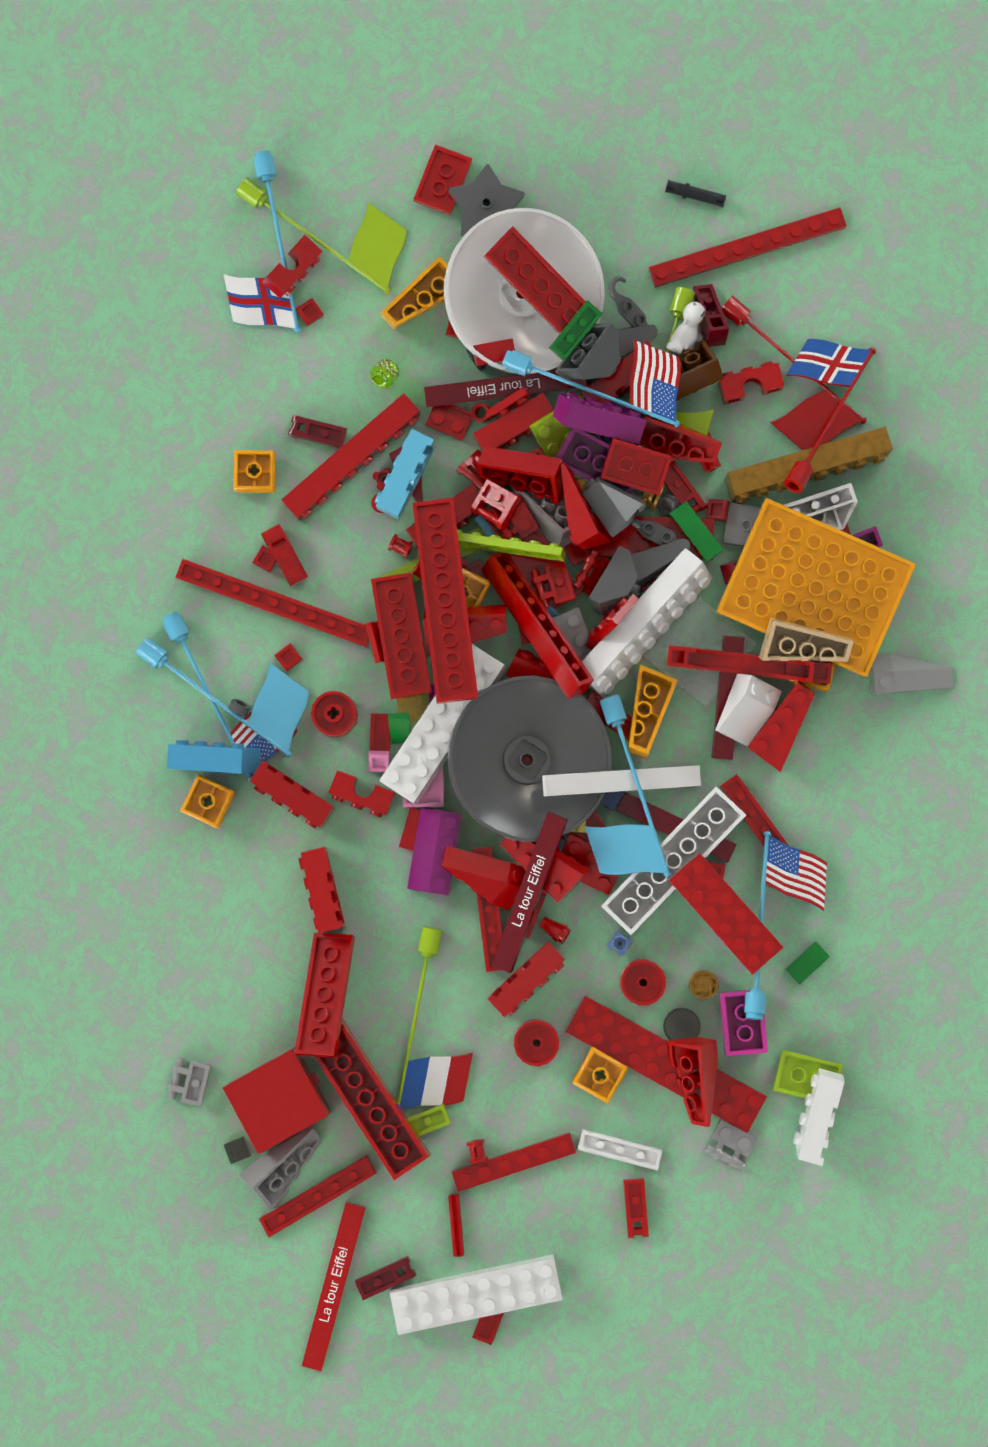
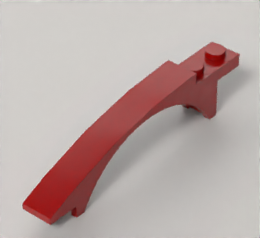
M673 645L668 647L666 666L824 684H830L832 663L801 660L762 661L759 655Z

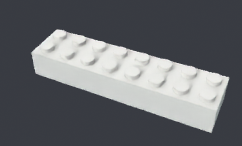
M685 548L639 598L621 622L582 661L594 679L589 687L603 698L610 694L619 680L626 677L629 669L641 660L642 655L648 649L654 646L659 636L667 632L670 624L682 615L683 610L688 604L693 603L698 593L710 584L713 577L703 561Z
M472 644L477 691L479 694L484 689L497 683L507 668L503 663ZM435 695L379 781L417 806L448 759V746L453 727L460 713L471 700L437 704Z
M715 787L660 844L671 875L665 877L664 873H632L601 907L632 935L676 889L669 882V879L699 853L706 858L746 814L720 789Z
M554 1254L392 1288L390 1290L398 1335L563 1300Z

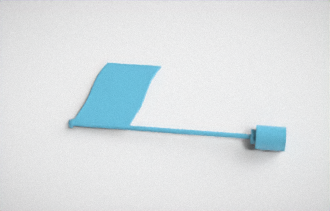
M146 638L138 647L136 654L155 669L159 666L162 668L165 665L283 752L285 757L291 756L289 748L292 737L306 708L309 691L270 663L267 678L255 700L250 721L248 722L167 662L169 659L167 657L168 652L151 639Z
M620 696L607 697L602 699L600 704L607 725H612V727H617L649 826L630 824L602 828L585 826L599 872L608 875L653 872L664 873L665 877H669L671 872L668 870L621 728L627 717Z

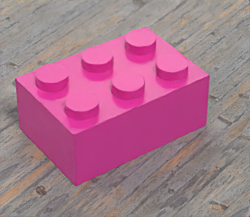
M750 989L718 992L723 1049L726 1056L768 1053L765 1016L763 1015V1020L746 1019V1013H744L745 994L750 992Z

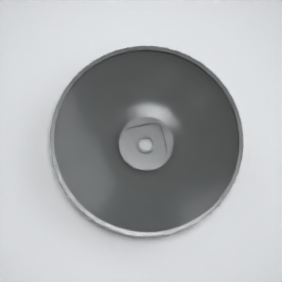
M519 676L505 679L481 691L478 694V699L471 700L460 713L453 727L448 746L450 780L457 798L467 813L477 823L492 833L503 838L522 842H537L547 812L568 819L563 835L569 833L591 816L605 794L603 792L544 796L543 775L611 771L612 766L608 734L593 706L582 695L568 699L556 680L539 676ZM524 754L529 755L532 759L529 766H525L521 761Z

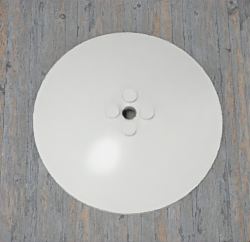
M514 208L500 211L474 225L461 238L451 254L444 280V300L448 318L464 346L473 355H477L480 359L487 362L488 365L502 371L514 373L507 370L505 366H502L503 361L495 363L476 351L473 345L513 338L515 351L532 357L533 367L548 371L558 367L562 362L548 348L559 334L525 299L517 297L513 286L483 256L513 226L585 301L588 300L602 312L605 289L601 266L586 238L573 225L550 212L532 208Z

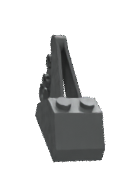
M621 276L614 277L609 283L608 290L615 302L618 313L631 327L616 329L611 323L594 324L569 357L562 361L555 372L564 379L610 377L615 373L616 367L621 361L620 357L634 350L633 340L644 343L647 340L650 341L656 338L658 334L657 327L655 325H648L644 312L629 297L620 295L616 291V283L618 281L625 283V278Z
M633 518L630 524L645 539L659 546L632 555L629 550L619 546L589 596L592 610L604 616L624 597L628 599L634 594L639 599L642 594L640 587L667 569L685 548L690 551V542L687 539L678 540L673 531L654 521Z

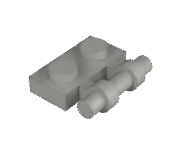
M177 1057L176 1064L172 1068V1081L168 1084L167 1088L169 1090L167 1098L175 1100L178 1092L182 1093L181 1102L202 1106L211 1065L191 1060L189 1068L183 1067L185 1059ZM181 1074L187 1075L184 1086L179 1085Z
M720 1119L711 1136L712 1139L718 1142L715 1147L708 1143L705 1151L710 1153L711 1157L727 1162L728 1166L743 1170L745 1162L739 1160L741 1154L749 1157L758 1139ZM724 1145L734 1150L732 1156L722 1151Z

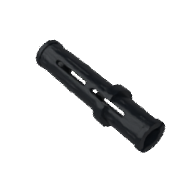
M669 179L665 189L666 193L682 196V199L690 198L722 208L726 200L725 194L690 186V183L674 182Z

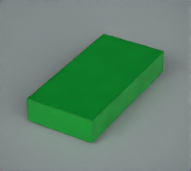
M409 712L388 714L391 743H404L411 733Z
M815 941L785 970L800 985L830 956Z

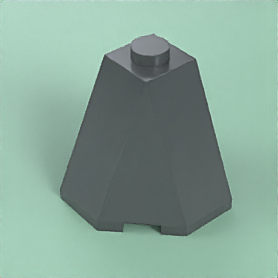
M600 476L595 480L591 478L583 485L585 487L583 488V496L612 537L633 521L636 511L640 513L646 507V501L643 498L608 480L600 478Z

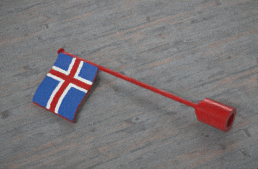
M807 339L786 376L804 377L828 385L849 387L806 461H796L784 480L785 487L791 492L801 493L813 474V468L809 462L871 356L876 354L875 348L871 347L869 350L851 348L826 340Z

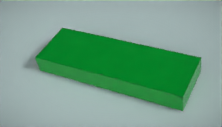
M587 300L548 348L562 361H565L603 313Z
M687 501L670 513V516L706 563L723 551V548Z

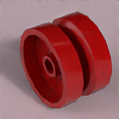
M329 691L317 697L312 705L311 717L313 724L321 733L328 737L338 738L347 735L353 730L357 724L358 713L355 704L349 696L342 692ZM337 711L339 715H336L335 719H333L331 714Z
M637 959L628 963L623 968L619 977V986L623 995L630 1002L637 1005H650L657 1002L663 996L666 988V977L663 970L656 963L646 959ZM644 978L647 984L640 986L639 981Z
M542 1019L525 1021L518 1027L514 1035L516 1055L522 1062L530 1066L548 1064L555 1058L559 1050V1038L554 1027ZM534 1039H539L541 1042L537 1047L533 1046L532 1042Z

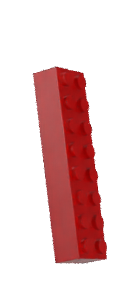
M342 1018L336 1058L315 1057V1059L393 1180H396L430 1157L431 1153Z

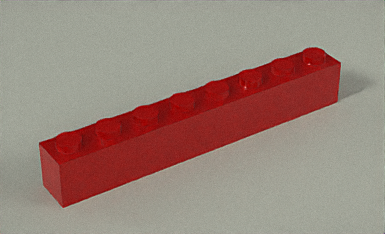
M403 393L281 500L299 521L302 518L304 520L307 519L317 505L320 507L328 500L327 496L332 492L337 493L344 486L343 482L348 478L349 480L353 479L359 473L358 469L363 465L365 467L374 460V455L378 452H384L389 447L388 443L390 441L399 439L404 434L403 430L409 425L410 427L414 426L420 420L418 408Z
M502 552L491 555L481 570L567 698L571 699L584 694L594 681L591 674L510 555Z

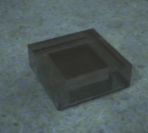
M244 1136L224 1144L231 1164L251 1156Z

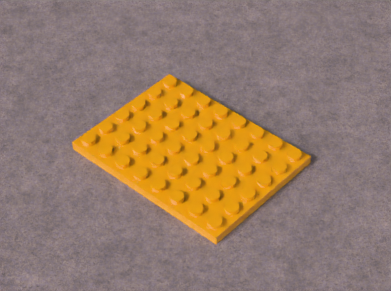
M765 498L716 612L765 634L771 617L848 637L854 641L848 661L829 662L867 677L916 564Z

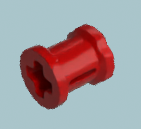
M394 534L388 550L398 552L404 558H407L414 542H407L399 538L397 534Z
M484 1139L466 1142L471 1155L470 1164L488 1160L483 1143H485Z

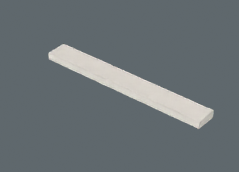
M700 765L635 769L642 790L701 786ZM631 770L542 776L544 796L638 790Z

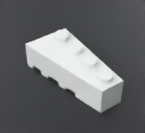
M820 1068L817 1074H813L811 1080L812 1092L806 1096L805 1105L807 1108L805 1113H801L799 1119L800 1131L795 1132L793 1139L799 1160L823 1166L822 1149L828 1147L829 1131L827 1130L833 1127L835 1120L833 1108H838L845 1082L842 1074Z

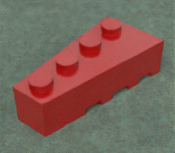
M648 340L643 343L653 347ZM634 350L627 357L621 359L614 374L610 377L599 378L594 383L590 382L585 387L616 399L630 391ZM584 390L581 393L584 399L586 396L596 398L597 402L603 404L605 401L613 402Z
M264 761L261 762L249 782L255 785L254 789L262 795L268 793L272 796L271 800L279 806L285 804L289 807L288 812L294 816L299 817L302 815L307 819L305 823L314 829L317 826L322 828L335 809L334 806Z
M546 942L487 999L504 1018L508 1014L511 1016L519 1009L517 1005L522 1000L526 1002L534 995L533 990L537 986L541 988L550 980L548 976L552 972L556 974L565 966L562 963L565 959L549 942Z

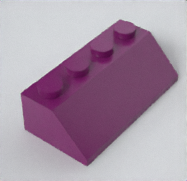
M420 808L407 889L449 896L452 874L441 865L446 846L457 848L462 814Z

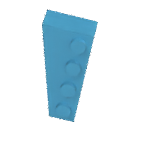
M176 740V744H168L167 769L238 774L255 773L260 765L261 748L244 747V744H232V747L225 746L226 743L213 742V746L207 745L205 741H195V744L192 745L189 744L188 740Z

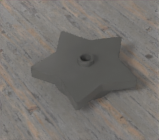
M489 164L483 168L473 183L452 187L448 191L462 211L461 236H464L474 225L486 217L500 211L514 209L525 195L522 191L502 185ZM483 202H488L490 205L484 206Z

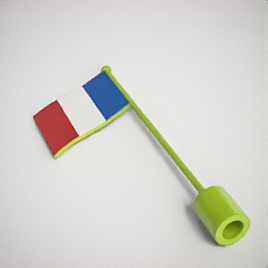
M422 926L418 951L422 952L421 956H424L425 959L397 1103L401 1109L416 1106L451 1105L464 1101L473 1052L459 1056H429L409 1060L428 960L433 958L434 954L438 955L443 931Z

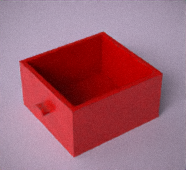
M295 1047L222 1087L258 1154L329 1116L332 1112L317 1085L321 1083L315 1072L311 1074L303 1057L294 1054Z

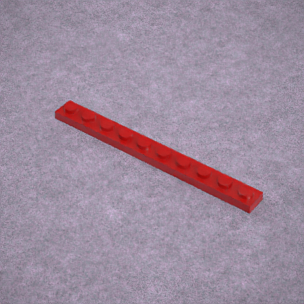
M841 207L650 266L649 272L656 288L842 230L847 225Z
M185 559L181 561L176 579L367 648L369 637L364 624Z

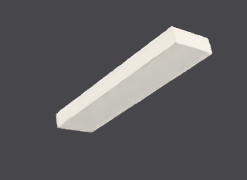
M582 1129L577 1150L657 1171L663 1152L659 1148Z

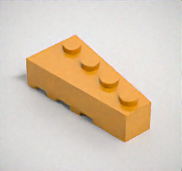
M440 256L381 311L380 316L393 330L400 328L445 302L444 280L448 264Z

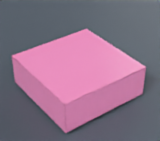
M369 751V772H385L389 766V751Z

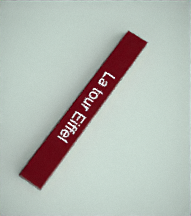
M556 370L546 371V372H549V373H551V374H554V375L559 376V375L555 372ZM540 373L526 374L525 376L513 375L424 387L426 407L508 397L522 387L528 388L531 394L576 387ZM567 379L583 386L587 385L586 379Z
M547 812L492 966L508 973L513 972L568 819Z

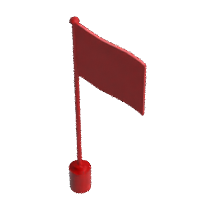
M732 295L722 307L724 315L736 326L740 324L744 326L747 323L794 363L795 359L750 321L751 316L749 314L751 310ZM818 381L814 382L823 388V391L807 398L785 416L770 422L801 450L815 446L842 400L827 386ZM844 403L820 445L828 443L839 433L859 422L860 424H865L867 421L866 417L863 418L848 404Z

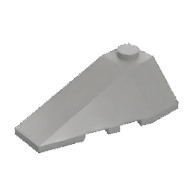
M509 485L515 494L519 493L540 526V530L551 543L564 547L572 542L569 537L571 532L568 528L565 498L562 497L559 505L552 503V499L546 497L539 499L534 497L535 493L526 490L522 493Z
M891 653L877 654L870 669L872 696L954 688L952 667Z
M309 1127L255 1160L239 1176L258 1198L272 1210L287 1195L290 1190L288 1186L294 1178H298L300 1175L299 1169L304 1162L309 1161L322 1139L312 1127Z

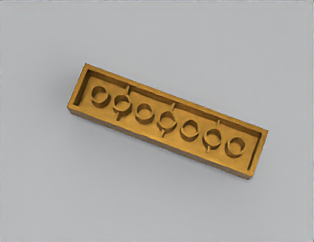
M886 426L819 445L809 462L813 468V474L809 480L820 481L827 478L826 475L834 473V476L846 473V470L849 468L858 470L866 467L865 464L873 462V464L884 462L885 458L889 457L888 455L893 450ZM813 448L728 472L724 481L731 503L736 501L737 504L749 501L748 498L753 496L761 498L767 496L768 492L773 490L776 493L787 490L784 480L796 461H806Z

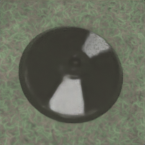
M687 1008L672 1010L666 1016L663 1024L664 1033L669 1040L698 1037L701 1028L698 1016Z

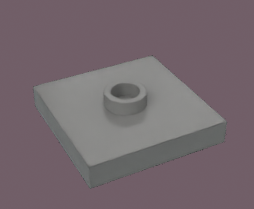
M730 503L722 543L744 547L761 508Z

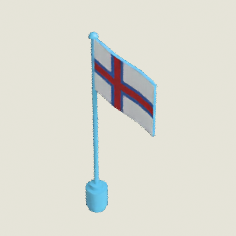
M259 151L254 154L255 158L253 159L258 180H262L267 185L282 265L287 269L270 184L274 180L273 178L277 176L274 158L270 151ZM224 274L233 322L249 326L276 325L292 328L296 333L301 331L292 292L289 296L284 294L279 298L262 283L265 278H238Z

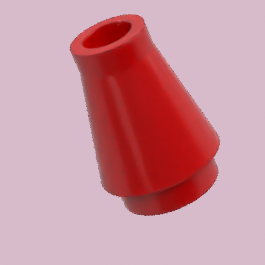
M546 916L539 925L556 943L560 942L563 944L571 932L567 928L568 925L549 919Z

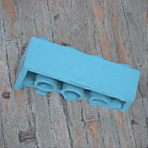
M411 429L403 443L400 455H397L393 463L394 468L391 474L388 473L384 481L385 487L383 491H380L375 499L378 510L398 520L400 519L435 449L434 439Z

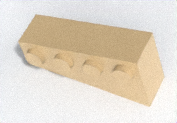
M770 617L759 658L762 661H848L854 641L848 637Z

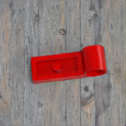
M522 387L492 407L487 404L477 403L471 409V416L475 421L488 422L496 416L501 417L511 411L510 408L515 405L520 406L527 402V398L531 396L528 388ZM484 407L486 410L485 417L480 418L478 416V411L480 408Z
M280 524L261 533L264 542L273 554L289 586L308 577Z

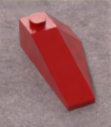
M645 414L646 424L640 443H635V445L671 455V461H716L722 442L680 424L677 428H674L675 425Z
M565 463L560 464L568 528L571 532L569 537L572 543L582 549H587L611 542L600 519L590 512L592 507L583 495L581 496L580 493L583 492V489L573 471Z
M450 846L445 848L441 865L458 880H462L470 886L472 891L484 897L486 902L509 910L515 902L526 872L519 865Z
M703 1037L669 1040L670 1063L672 1068L675 1067L679 1079H677L678 1086H682L685 1095L683 1101L691 1124L709 1127L711 1124L718 1064L716 1040Z

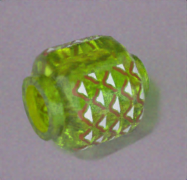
M381 359L370 371L372 383L381 389L389 388L399 377V368L390 359Z

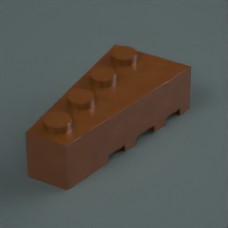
M704 339L698 342V347L691 350L689 348L683 352L684 356L680 358L681 375L676 401L724 378L717 357Z

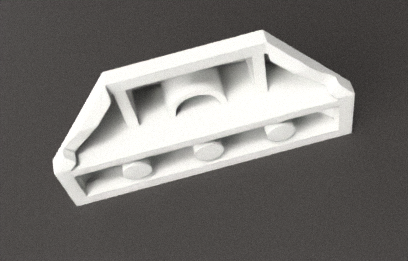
M848 483L785 504L784 506L838 530H843L858 501L852 484Z

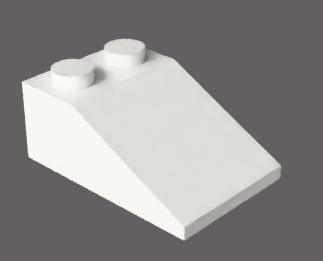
M737 673L716 731L748 746L774 712L782 691L752 675Z

